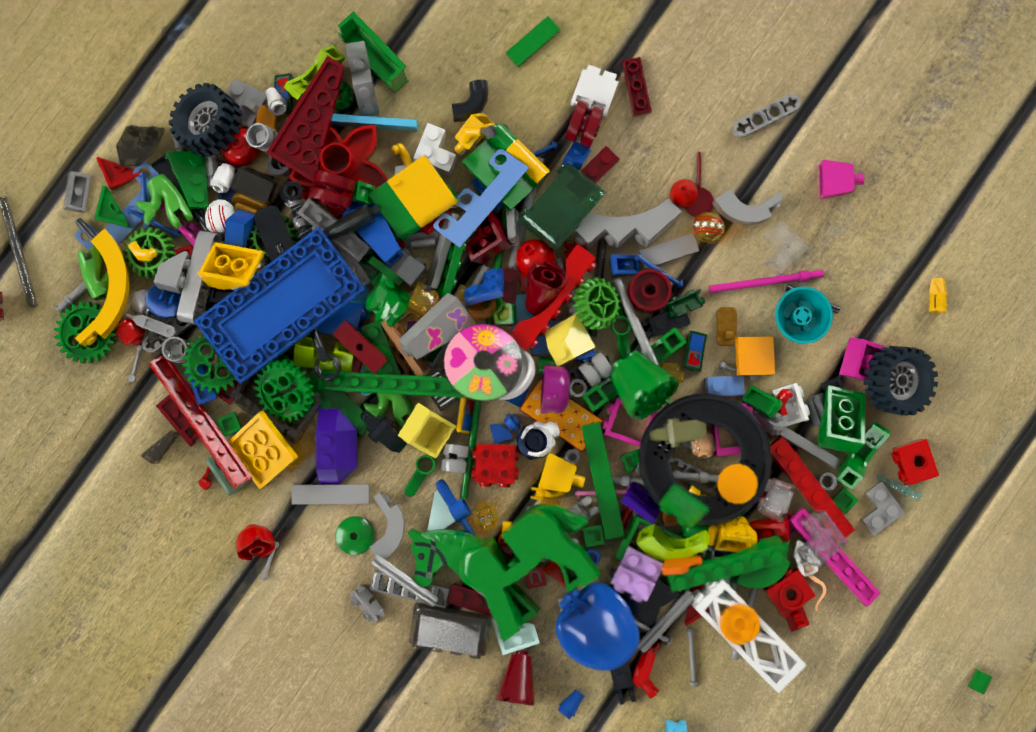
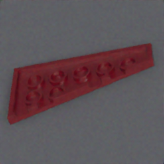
M329 56L322 63L266 152L268 156L315 183L313 181L315 170L320 169V154L326 145L345 70L344 65Z

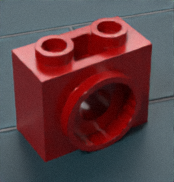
M918 439L892 448V459L898 466V477L904 485L916 484L939 476L927 439ZM916 456L920 458L919 466L914 464Z
M788 568L781 579L763 588V591L783 618L794 610L801 608L806 602L816 596L800 571L796 568ZM793 589L794 596L791 599H787V591Z

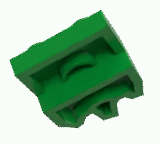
M382 273L377 277L374 289L368 294L366 310H373L375 312V322L381 324L385 320L388 327H392L397 324L407 311L411 297Z

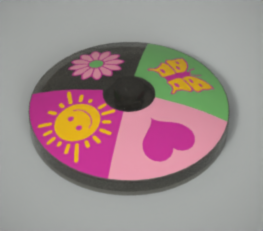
M488 324L472 325L458 332L449 342L444 356V371L451 387L464 398L476 402L495 401L507 395L517 384L522 371V355L516 341L503 329Z

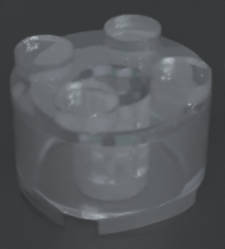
M773 477L771 480L769 479L764 490L766 492L765 496L760 498L756 508L760 511L759 514L783 522L784 518L781 515L786 514L794 494L790 489H795V485Z

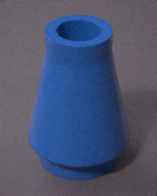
M575 689L573 693L559 704L558 711L570 720L572 716H575L585 696Z

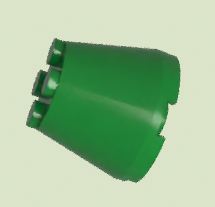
M637 350L633 351L626 359L616 361L610 376L624 408L632 420L635 418L643 420L662 408L661 404L665 402L668 395L672 397L675 394L679 385L672 374L640 354Z

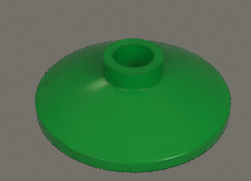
M352 516L346 518L339 524L336 530L338 546L342 551L350 555H359L366 552L374 541L373 527L362 517ZM351 533L357 534L356 540L351 538Z

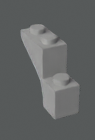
M360 41L346 44L347 59L360 115L379 114L365 42Z

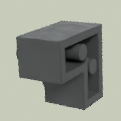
M403 247L402 252L404 255L391 267L385 262L383 264L414 290L428 273L427 265L419 257L413 258L412 254Z

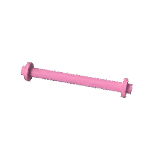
M628 487L623 490H615L616 495L625 494ZM577 489L574 495L579 499V496H596L595 491H579Z

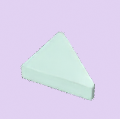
M438 490L434 493L427 531L445 529L455 522Z

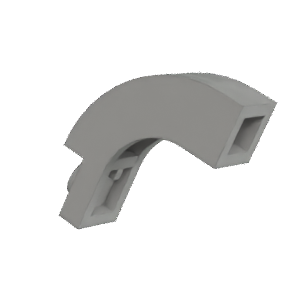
M729 189L715 199L712 204L727 220L740 225H754L772 216L771 212L781 205L779 201L783 199V196L778 192L761 205L748 206L740 202L733 191Z
M379 492L373 498L387 518V530L379 541L370 546V549L375 556L379 555L385 560L397 550L402 542L405 533V517L399 503L392 507L390 505L392 503L390 497L386 493L383 495L382 492Z

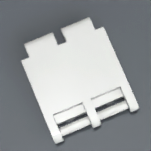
M588 65L587 70H582L570 105H577L579 99L589 104L588 112H590L592 106H600L604 108L602 117L606 118L618 85V81H615L617 74L604 70L603 76L599 75L600 68Z

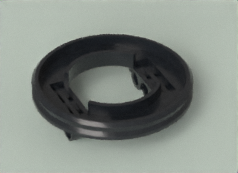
M693 394L669 403L655 415L647 426L639 449V469L642 481L647 492L660 508L661 506L658 503L672 484L677 485L709 508L695 525H718L734 520L746 513L763 494L768 484L772 467L770 443L758 419L740 403L716 394ZM679 418V422L697 420L721 427L734 438L738 445L741 457L738 464L747 466L754 472L758 484L756 493L747 502L735 504L725 500L719 491L714 495L702 496L685 490L674 479L669 466L668 458L676 447L671 448V444H666L665 441H651L649 437L650 432L663 428V425L667 424V420Z

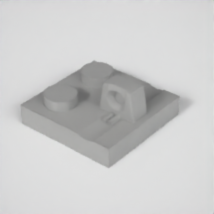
M235 78L226 93L239 104L240 108L238 109L242 111V116L239 117L242 119V125L249 128L255 124L260 105H265L267 102L266 94Z

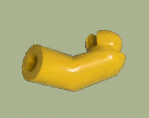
M397 143V145L391 147L394 155L400 154L403 165L409 166L412 164L410 154L403 144Z
M136 241L128 245V248L139 261H152L157 256L155 249H141Z

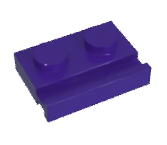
M634 481L621 499L623 504L651 524L656 521L657 516L661 512L659 510L660 507L653 501L647 490Z

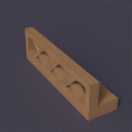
M375 316L369 320L371 323L375 322ZM384 320L381 324L386 332L395 358L405 374L413 375L411 368L416 376H425L431 372L423 357L419 359L411 355L407 357L400 348L402 346L398 340L406 332L399 322L395 326L388 327Z

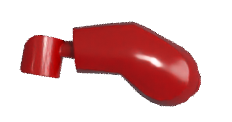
M657 640L653 646L642 653L633 674V683L635 686H640L649 698L655 697L659 692V689L649 679L656 653L653 651L659 648Z

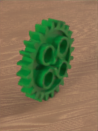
M87 301L85 306L83 302H79V307L72 304V310L65 308L67 314L59 315L62 321H56L60 326L59 328H54V331L59 332V335L54 336V338L60 339L56 346H63L60 352L67 353L66 358L70 359L73 357L74 362H78L80 359L82 364H85L87 360L88 363L92 364L94 359L101 361L100 355L107 357L106 350L113 351L110 345L117 344L113 341V338L118 337L113 331L105 339L98 334L96 336L98 344L95 348L91 344L89 346L86 345L84 350V346L79 342L76 346L73 345V339L88 327L103 307L100 308V304L95 303L92 305V302ZM80 318L81 323L76 327L75 320Z
M203 333L202 339L195 336L197 342H189L192 348H185L188 355L182 356L187 361L182 366L188 368L184 374H191L188 381L195 380L193 386L196 388L201 385L200 390L202 392L207 387L209 394L212 393L213 389H216V392L219 394L220 388L227 392L228 385L234 388L233 382L237 381V379L218 353L217 360L220 363H216L215 375L211 379L213 365L210 361H214L215 349ZM204 347L212 348V352L207 356L201 354ZM201 366L209 368L205 375L198 373ZM222 368L228 370V375L224 378L218 376V372Z
M276 360L262 368L257 373L259 378L255 380L259 385L254 387V389L259 391L255 396L261 397L262 400L259 401V404L265 405L263 410H270L269 416L275 414L276 420L282 417L283 422L288 419L292 422L305 416L312 408L311 404L314 403V400L311 397L315 393L310 391L314 385L308 384L311 378L304 377L306 371L299 372L300 366L294 368V363L291 362L287 365L286 360L281 363L279 360ZM294 384L297 385V387L292 388L290 391H286L277 397H272V395L277 394L279 391H283Z

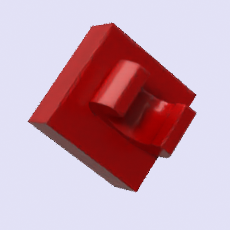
M803 607L785 616L791 632L810 625Z

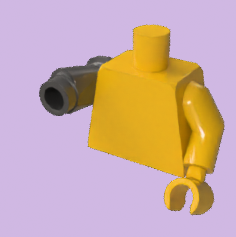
M573 449L568 450L563 459L548 453L538 488H531V490L536 491V495L534 497L530 496V498L552 500L563 497L566 492H570L571 485L583 488L586 477L575 474L577 469L575 465L580 460L579 453Z

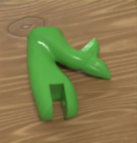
M164 174L155 176L147 183L151 195L150 202L136 201L137 207L145 212L144 222L147 226L155 217L163 198L167 218L175 228L182 227L179 218L175 216L176 212L181 210L183 216L189 222L193 219V215L184 198Z
M92 246L89 247L92 258L88 260L85 251L80 250L78 251V260L85 285L93 300L99 301L107 298L109 276L107 271L101 279L103 257L98 249Z
M377 393L379 399L377 405L364 403L366 411H370L374 416L380 414L383 417L391 400L394 420L400 430L406 423L402 417L406 414L410 416L414 410V406L408 396L400 394Z

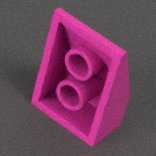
M850 337L839 374L864 382L863 379H868V375L864 374L865 369H870L871 367L868 365L869 360H875L873 355L876 352H881L880 349L885 346L865 339Z

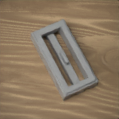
M515 207L511 211L506 208L508 239L513 247L520 246L518 212Z

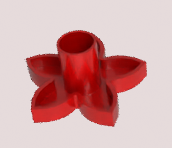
M370 125L356 128L344 140L330 126L326 145L320 154L321 165L319 171L336 174L355 182L361 181L375 186V189L388 181L381 168L368 161L373 156L377 147L376 126ZM292 171L289 176L291 181L298 182L303 188L322 187L295 171ZM342 193L349 196L352 199L353 193ZM327 206L328 210L337 220L342 218L341 214L346 211V209Z

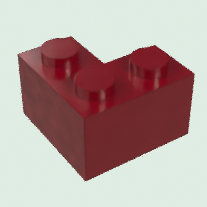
M491 211L476 228L479 235L466 243V250L471 261L483 265L512 246L497 213Z

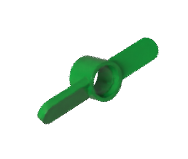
M620 302L618 304L621 308L618 311L620 316L615 319L616 321L624 320L628 324V329L625 333H618L614 328V324H611V330L617 336L620 359L624 360L631 354L628 338L631 324L629 319L625 317V311Z
M425 454L417 459V469L404 488V493L408 497L414 496L426 475L435 470L436 459L432 456ZM425 457L430 458L433 462V467L428 472L422 471L419 467L420 460Z

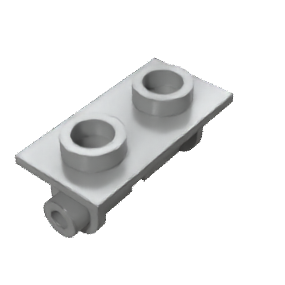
M360 584L355 588L357 593L353 590L349 594L351 597L350 601L355 607H360L363 611V617L368 622L374 624L378 621L376 617L380 619L385 615L384 608L376 599L370 604L368 600L373 595L365 586L363 587Z

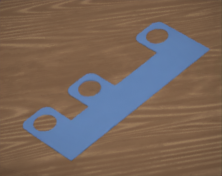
M499 149L489 160L490 165L499 170L500 173L486 190L478 196L466 188L458 195L459 200L464 194L472 196V201L467 205H463L461 202L457 203L459 207L466 211L459 221L449 214L443 213L433 224L435 230L459 248L529 168L503 149ZM499 154H503L507 158L503 165L495 163V158ZM447 218L451 222L449 228L445 230L440 229V220Z
M142 162L133 171V174L139 172L143 167L150 170V176L146 179L147 202H150L151 195L147 183L160 174L147 162ZM136 177L135 179L141 183V178ZM142 190L122 210L131 225L130 228L107 223L108 226L105 229L118 245L142 220L132 213L130 215L127 214L128 211H126L128 207L134 206V210L143 214V211L136 205V201L142 202ZM87 224L96 235L99 234L90 224ZM79 229L75 234V238L90 252L89 247L94 245L90 242L91 240H82V230Z

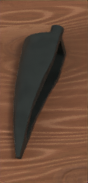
M365 204L325 228L323 232L332 241L376 221L373 215L381 212L378 204L370 209Z

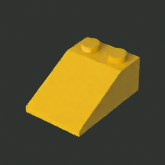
M214 242L198 275L208 287L226 290L248 286L264 252Z

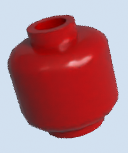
M126 318L116 326V335L124 345L129 346L133 344L136 346L144 340L142 338L145 334L144 328L136 325L132 319Z

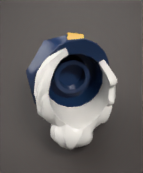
M537 421L523 426L516 437L519 453L529 460L545 458L555 446V438L560 433L559 426L550 421L547 423Z

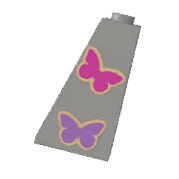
M447 293L398 342L402 346L400 348L407 357L411 355L419 359L451 341L463 329L477 324L458 298Z

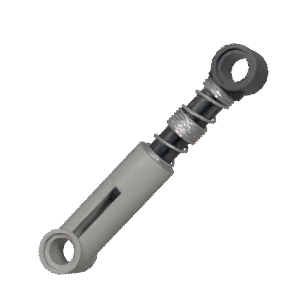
M289 181L281 187L280 197L286 202L288 208H291L290 213L294 217L295 229L299 232L298 238L303 239L311 233V228L308 226L310 223L298 214L303 205L301 201L303 189L298 182ZM287 188L294 189L295 196H290L287 193Z

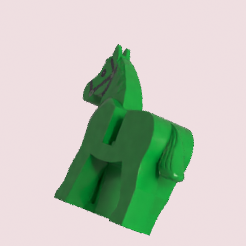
M534 505L508 525L502 537L515 553L511 560L494 537L481 539L467 532L446 529L425 532L410 529L408 532L413 541L410 550L413 551L416 558L414 573L416 583L423 587L429 586L436 577V571L439 570L442 564H447L460 576L464 583L484 595L491 614L499 625L500 638L503 642L518 633L524 623L539 613L540 607L515 582L529 573L543 557L556 562L560 567L565 580V588L568 592H571L579 585L583 588L598 578L600 570L584 548L574 542L567 534V531L576 533L588 524V519L556 505Z

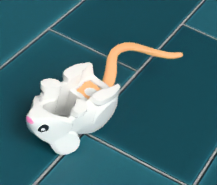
M796 540L791 551V557L795 558L798 570L802 576H807L823 587V593L815 606L817 611L819 603L826 595V586L813 575L818 571V565L812 556V550L800 540Z

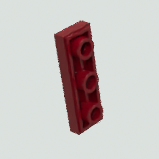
M636 57L622 60L621 64L633 117L651 113L652 109L641 58ZM634 84H638L640 87L635 88Z
M344 320L333 333V336L374 374H377L389 360L347 320Z

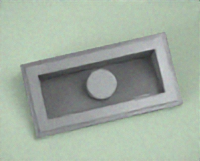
M74 171L69 172L63 204L64 210L85 212L91 175Z

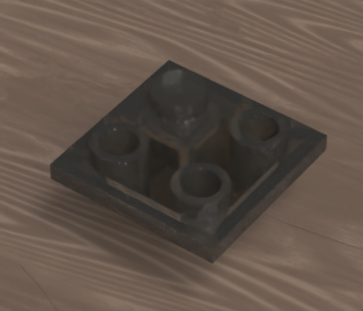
M126 126L116 145L120 166L139 167L155 152L164 133V128L156 126Z

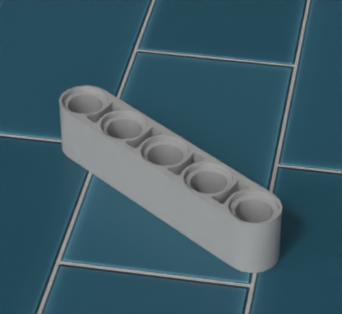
M200 231L196 237L177 310V319L181 322L196 325L194 321L205 312L211 287L205 284L198 275V272L214 242H223L222 236L219 233Z

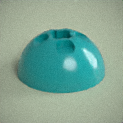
M811 287L793 288L786 292L777 303L775 309L777 328L784 337L792 342L799 344L816 342L827 334L832 325L833 311L827 297L817 289Z

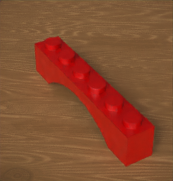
M577 244L566 258L565 276L567 281L565 287L543 312L530 319L518 322L509 334L513 338V342L525 351L528 349L533 350L539 342L536 338L540 333L543 335L550 327L548 322L551 318L556 319L562 311L559 309L563 302L567 304L573 296L572 290L575 287L579 288V285L584 282L585 279L582 278L586 272L590 273L594 269L596 257Z
M778 437L771 442L772 460L800 491L835 541L841 542L855 531L853 526L786 439Z

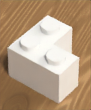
M427 123L413 157L414 161L425 154L439 173L450 177L457 157L456 154L441 149L447 136L446 130Z

